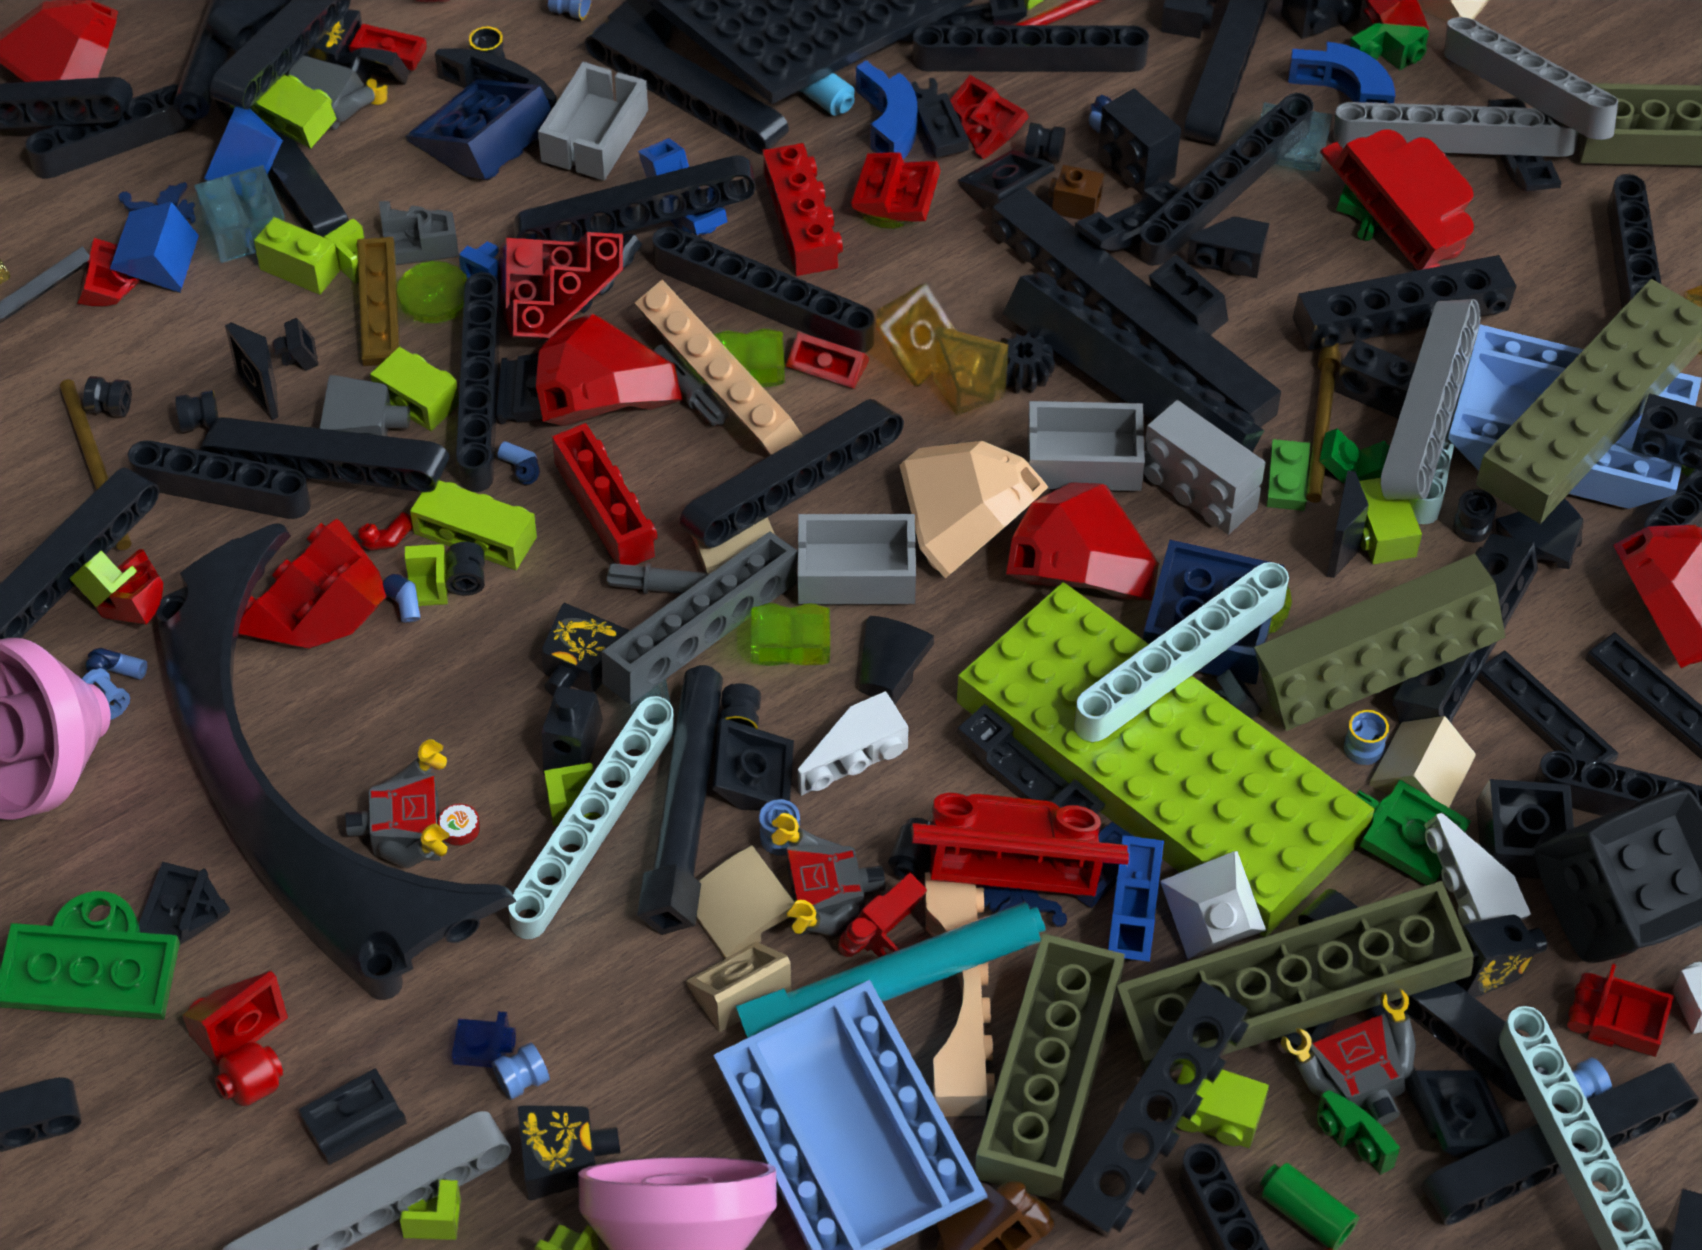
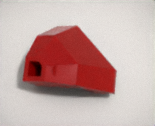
M93 0L42 2L0 33V64L25 82L97 78L112 38L118 11Z
M586 232L579 242L506 238L499 247V290L502 316L511 336L516 338L549 339L623 270V234Z
M592 313L568 321L539 350L536 389L543 422L566 426L627 406L652 410L682 400L675 364L596 314Z
M1071 482L1031 503L1012 537L1006 574L1031 585L1059 586L1064 582L1070 587L1098 589L1119 599L1152 601L1159 562L1107 485Z
M336 518L327 526L321 522L307 537L306 540L311 545L292 563L286 559L275 570L272 577L276 582L257 600L253 596L249 598L240 622L238 634L304 648H312L352 635L386 598L380 572L339 519Z
M1696 525L1648 526L1614 544L1613 546L1680 668L1682 669L1689 664L1701 662L1702 528Z

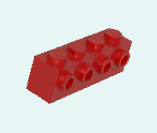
M804 143L763 150V176L796 276L838 269V254L843 253L842 238L839 232L833 231L834 216L831 206L825 207L824 205L826 201L825 188L822 181H816L817 166L814 156L808 157Z
M587 423L552 436L555 466L616 564L635 566L654 558V541L658 539L655 526L649 518L646 519L637 497L633 492H629L624 484L619 468L616 465H612L602 441L596 439Z

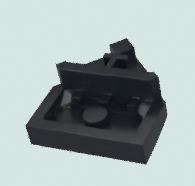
M359 48L332 62V64L355 70L364 86H367V81L371 78V75L406 85L410 73L397 53L374 48Z
M1565 498L1541 524L1520 511L1496 519V532L1498 534L1534 542L1537 560H1552L1553 563L1557 562V568L1570 569L1573 563V554L1576 548L1582 544L1583 518Z
M162 861L139 922V933L177 935L181 945L229 914L230 908L224 898L221 899L208 878V872L205 868L198 871Z

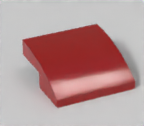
M900 152L867 153L851 205L853 209L886 219L926 222L941 172L938 162H904Z

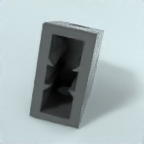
M329 375L320 429L387 436L388 428H409L410 407L392 406L388 387L385 384Z

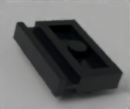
M539 353L521 355L517 357V360L508 361L507 357L502 358L496 414L500 424H506V420L516 419V422L543 419L536 389Z
M376 1068L298 1109L302 1121L318 1148L324 1154L329 1166L407 1124L403 1111L398 1107L395 1098Z

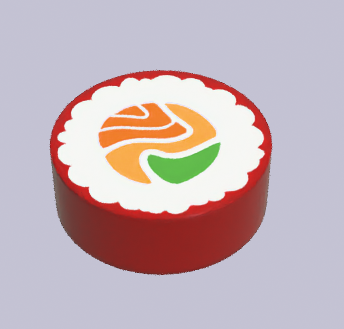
M458 803L450 805L439 815L438 825L450 834L449 838L444 839L449 844L457 846L466 845L472 842L480 832L478 813L467 804Z

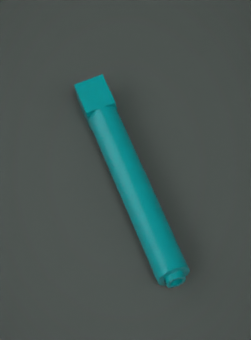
M1023 902L786 993L785 988L736 1007L747 1038L868 980L871 981L882 1002L1039 943L1041 942L1039 933L1046 931L1038 908L1029 909L1028 904Z

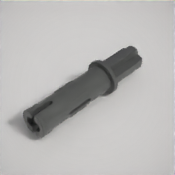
M661 344L655 348L654 351L675 364L680 391L686 396L687 404L691 409H697L712 426L717 424L719 426L723 425L729 413L713 395L714 392L710 386L701 382L668 344Z
M613 563L608 568L607 583L609 586L642 589L644 594H648L649 590L683 594L710 573L653 568L651 563H647L646 567Z

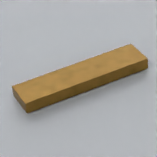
M393 237L357 239L363 366L380 365L400 347L395 243Z

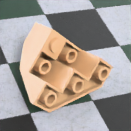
M984 441L918 448L899 465L911 514H915V531L919 548L926 556L928 563L935 570H938L944 578L953 573L1048 488V485L1023 457Z

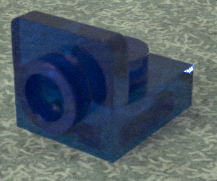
M498 1011L496 1022L458 1019L452 1051L453 1065L492 1068V1061L506 1056L507 1053H513L516 1043V1028L509 1026L507 1012Z

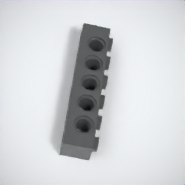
M772 532L766 533L602 651V684L630 705L794 586L797 581L798 551Z

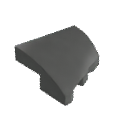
M389 201L379 202L384 237L394 238L396 265L459 257L453 212L444 210L429 211L423 207L411 205L409 211L391 209Z

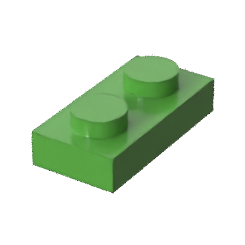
M1272 440L1267 507L1305 511L1310 443Z

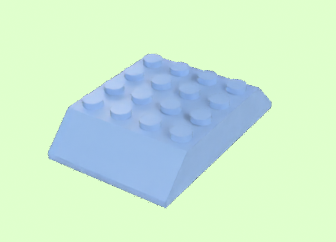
M1480 325L1448 439L1479 471L1483 455L1584 349ZM1680 373L1659 396L1696 406L1702 378ZM1641 415L1569 494L1627 509L1675 495L1682 465L1631 451Z
M870 980L714 1054L738 1112L764 1163L776 1168V1187L808 1250H883L987 1198L983 1186Z

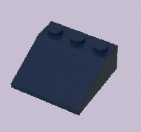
M477 79L405 135L409 143L461 175L486 180L497 175L502 165L509 160L519 157L523 153V148L532 141L539 139L538 131L552 109L540 85Z
M1169 540L1145 625L1143 640L1148 644L1152 643L1258 565L1269 561ZM1272 617L1203 666L1198 672L1220 676L1229 669L1243 682L1256 685L1260 668L1254 647L1267 642Z

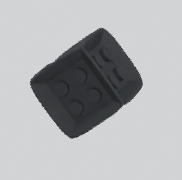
M1680 788L1666 791L1644 799L1632 808L1615 811L1551 838L1539 845L1535 850L1538 871L1550 902L1568 941L1584 962L1599 963L1624 957L1639 948L1667 941L1702 925V807L1695 796L1687 789Z

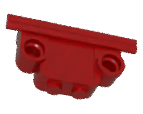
M1383 129L1366 138L1360 137L1347 143L1344 149L1336 141L1320 150L1321 155L1417 270L1440 266L1439 261L1454 259L1460 255L1466 241L1474 230L1473 220L1465 212L1474 196V192L1468 181L1447 159L1444 152L1428 138L1419 137L1407 143L1400 133L1390 129Z
M943 793L934 799L931 825L912 823L911 826L912 843L930 845L931 880L1095 896L1103 862L1128 865L1129 861L1127 845L1099 842L1100 817L1094 811L1077 805L1060 808L1055 803L1044 800L986 794L966 796L959 793Z

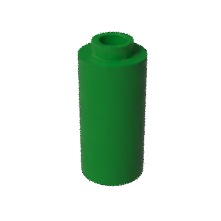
M1288 1162L1284 1163L1281 1167L1274 1164L1260 1182V1186L1264 1188L1261 1197L1332 1250H1337L1346 1241L1359 1221V1215Z

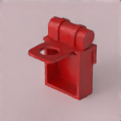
M909 873L883 896L880 894L862 909L858 917L850 922L846 931L841 935L838 944L840 953L846 957H852L865 949L867 952L872 950L878 957L886 955L883 947L888 948L892 952L900 950L886 935L914 910L928 890Z
M1613 963L1606 977L1593 973H1583L1575 987L1576 995L1573 1005L1569 1008L1567 1027L1575 1033H1587L1589 1031L1588 1040L1609 1047H1613L1616 1044L1656 1057L1662 1043L1674 996L1614 977L1616 964Z

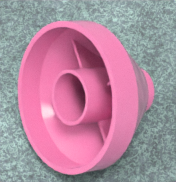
M22 638L0 639V819L15 820L48 812L61 805L73 791L99 738L107 732L111 719L107 698L97 686L87 684L45 649Z
M716 1157L647 1158L594 1165L579 1172V1211L609 1250H746L777 1206L776 1168L770 1164L758 1161Z

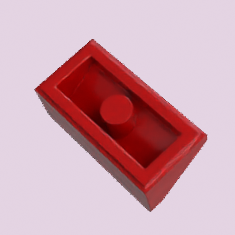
M797 332L785 366L854 389L870 358L863 352Z

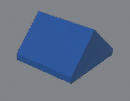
M235 106L204 179L248 199L257 200L283 140L250 108L245 110Z
M172 202L129 211L110 269L180 293L199 235Z

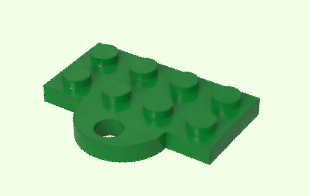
M91 891L80 894L61 908L54 920L53 926L11 923L0 969V1008L165 1020L180 941L177 935L139 933L138 920L131 906L122 897L114 893ZM105 905L111 908L110 914L104 920L92 921L89 919L91 911L97 906Z

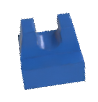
M488 241L478 249L466 246L459 254L462 280L466 281L475 273L485 272L493 275L497 279L499 286V261L494 259L499 253V247Z

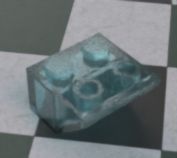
M263 165L194 185L201 216L221 263L256 253L254 239L273 217L280 220L285 219L284 212Z

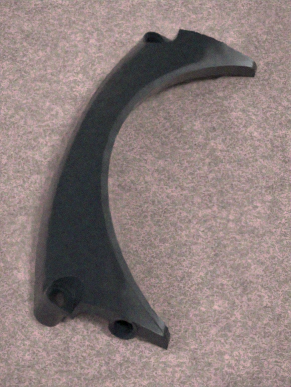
M274 523L241 538L232 539L193 562L180 573L184 588L170 593L161 599L156 615L168 680L179 720L200 776L224 824L255 873L290 918L318 948L371 997L377 1000H387L400 992L403 985L402 974L413 969L411 959L444 937L450 943L461 942L469 938L479 928V920L517 901L511 891L505 886L497 884H463L427 878L386 866L352 851L325 835L297 813L273 787L257 764L242 733L236 713L233 688L234 651L240 622L251 592L256 583L262 578L268 562L291 537L285 525ZM380 971H389L385 975L375 976Z

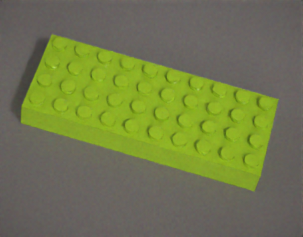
M1061 583L958 675L957 703L971 714H974L983 704H986L1014 728L1013 737L1069 784L1076 779L1104 802L1105 807L1101 811L1103 815L1134 837L1163 840L1162 860L1179 873L1237 851L1266 931L1259 934L1267 937L1362 842L1370 829L1374 808L1192 675L1105 739L1090 742L1079 737L1074 726L1078 697L1086 689L1149 644L1066 583Z

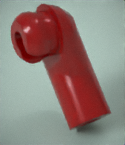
M404 512L400 513L386 529L378 530L375 524L367 523L358 530V537L362 541L361 545L371 551L396 547L413 528L411 516Z

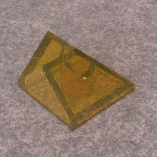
M926 283L917 286L877 310L876 329L914 387L920 386L964 343Z
M937 326L934 338L933 380L956 416L1002 399L1006 391L1008 344Z

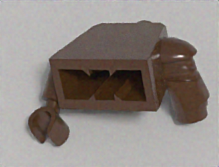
M1007 1182L997 1189H993L987 1183L981 1184L987 1194L986 1199L936 1223L941 1235L937 1241L936 1250H1028L1042 1237L1051 1232L1054 1227V1220L1051 1217L1047 1204L1034 1196H1030L1025 1191V1185L1022 1182Z

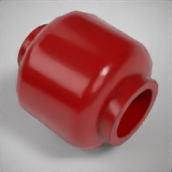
M250 1042L224 1055L220 1059V1075L215 1077V1083L225 1100L232 1098L237 1104L246 1107L273 1094L278 1089L279 1078L283 1076V1068L279 1058L270 1046L263 1047L258 1043Z

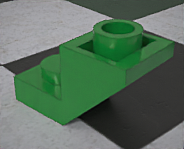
M1375 23L1352 37L1350 46L1363 51L1375 60L1382 56L1400 71L1412 63L1419 62L1424 57L1427 51L1426 45L1429 30L1425 27Z
M1336 428L1325 433L1319 462L1342 483L1346 481L1348 470L1355 471L1359 481L1381 478L1390 446L1385 441H1381L1360 450L1353 441L1349 440Z

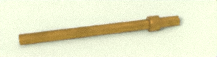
M1339 343L1331 347H1324L1319 353L1318 367L1321 370L1306 495V499L1312 503L1320 502L1322 499L1325 466L1319 460L1325 433L1330 428L1335 375L1340 369L1341 352L1338 350Z
M66 379L60 383V389L97 490L109 478L75 383L71 379ZM128 533L116 544L118 550H126L131 547L132 542Z

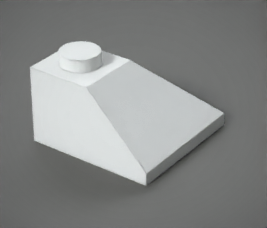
M1237 851L1160 881L1188 960L1266 931Z

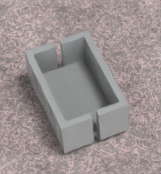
M582 62L538 131L541 161L568 170L574 165L576 166V172L605 181L648 112L646 80L617 72L615 76L616 102L613 101L611 70Z
M1178 400L1147 425L1145 441L1147 450L1144 451L1145 465L1143 474L1151 483L1161 486L1172 494L1179 503L1189 506L1203 516L1207 523L1218 527L1228 535L1258 509L1261 492L1259 485L1262 484L1265 461Z
M1029 401L1027 427L1028 464L1048 485L1047 489H1059L1071 482L1105 484L1109 490L1141 491L1145 465L1143 404Z
M798 514V604H915V514Z

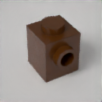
M1063 164L1059 177H1053L1049 186L1048 198L1053 199L1052 209L1061 216L1078 220L1096 213L1102 199L1104 173Z

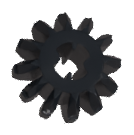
M1029 331L1025 336H1019L1016 332H1013L1010 339L1001 338L998 347L995 348V352L992 355L995 379L1002 380L1004 388L1015 386L1017 393L1022 388H1027L1033 393L1037 385L1045 387L1055 367L1052 345L1045 344L1043 336L1032 338Z

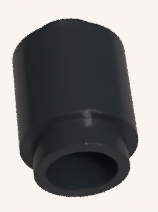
M910 818L899 829L888 864L900 879H903L909 873L916 879H922L925 877V873L929 871L931 865L930 845L912 843L911 832L912 823L931 825V822L926 819Z

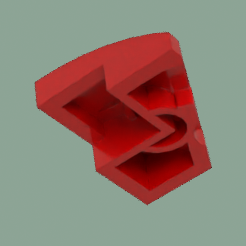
M972 75L967 77L950 99L966 134L975 148L974 150L983 160L1002 147L1029 118L1024 109L1001 97L995 88Z
M93 238L89 250L90 260L86 263L78 304L97 307L118 304L141 281V279L110 269L118 246L117 244Z
M138 549L117 567L124 573L133 566L137 572L96 607L102 618L147 624L155 615L162 599L164 583L145 551Z

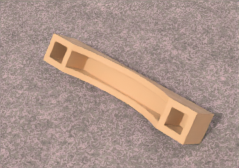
M663 279L635 302V305L648 323L700 375L770 456L803 437L791 417Z
M925 873L924 887L928 890L924 895L926 931L932 937L978 920L977 913H984V888H976V884L931 880L930 873ZM988 962L957 974L963 1004L957 1024L950 1037L933 1058V1097L944 1117L986 1116L987 1099L994 1098V1073H986V1061L993 1060L992 1035H984L983 1023H990L991 1021L990 997H982L981 986H988Z

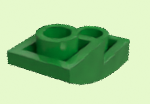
M1330 1090L1322 1093L1317 1111V1120L1323 1132L1329 1137L1333 1136L1341 1148L1356 1141V1148L1361 1158L1368 1164L1372 1163L1379 1175L1394 1168L1400 1147L1391 1135L1372 1116L1355 1103Z

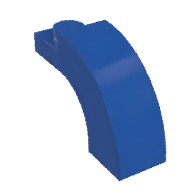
M1327 42L1326 51L1292 49L1288 83L1335 88L1346 94L1352 102L1394 103L1395 88L1390 75L1377 60L1363 51L1334 42Z
M866 60L856 66V92L883 114L879 119L871 123L870 149L875 153L900 152L904 159L911 151L916 140V94L909 81L900 72L889 79L882 70L875 68Z
M670 138L638 151L647 178L689 167L684 148ZM666 195L664 198H671L674 195ZM719 207L670 221L675 228L690 234L699 235L713 232L717 226L727 223L728 219L725 209Z
M1123 835L1122 845H1127L1129 861L1128 865L1119 864L1108 950L1123 953L1126 959L1150 962L1164 841Z

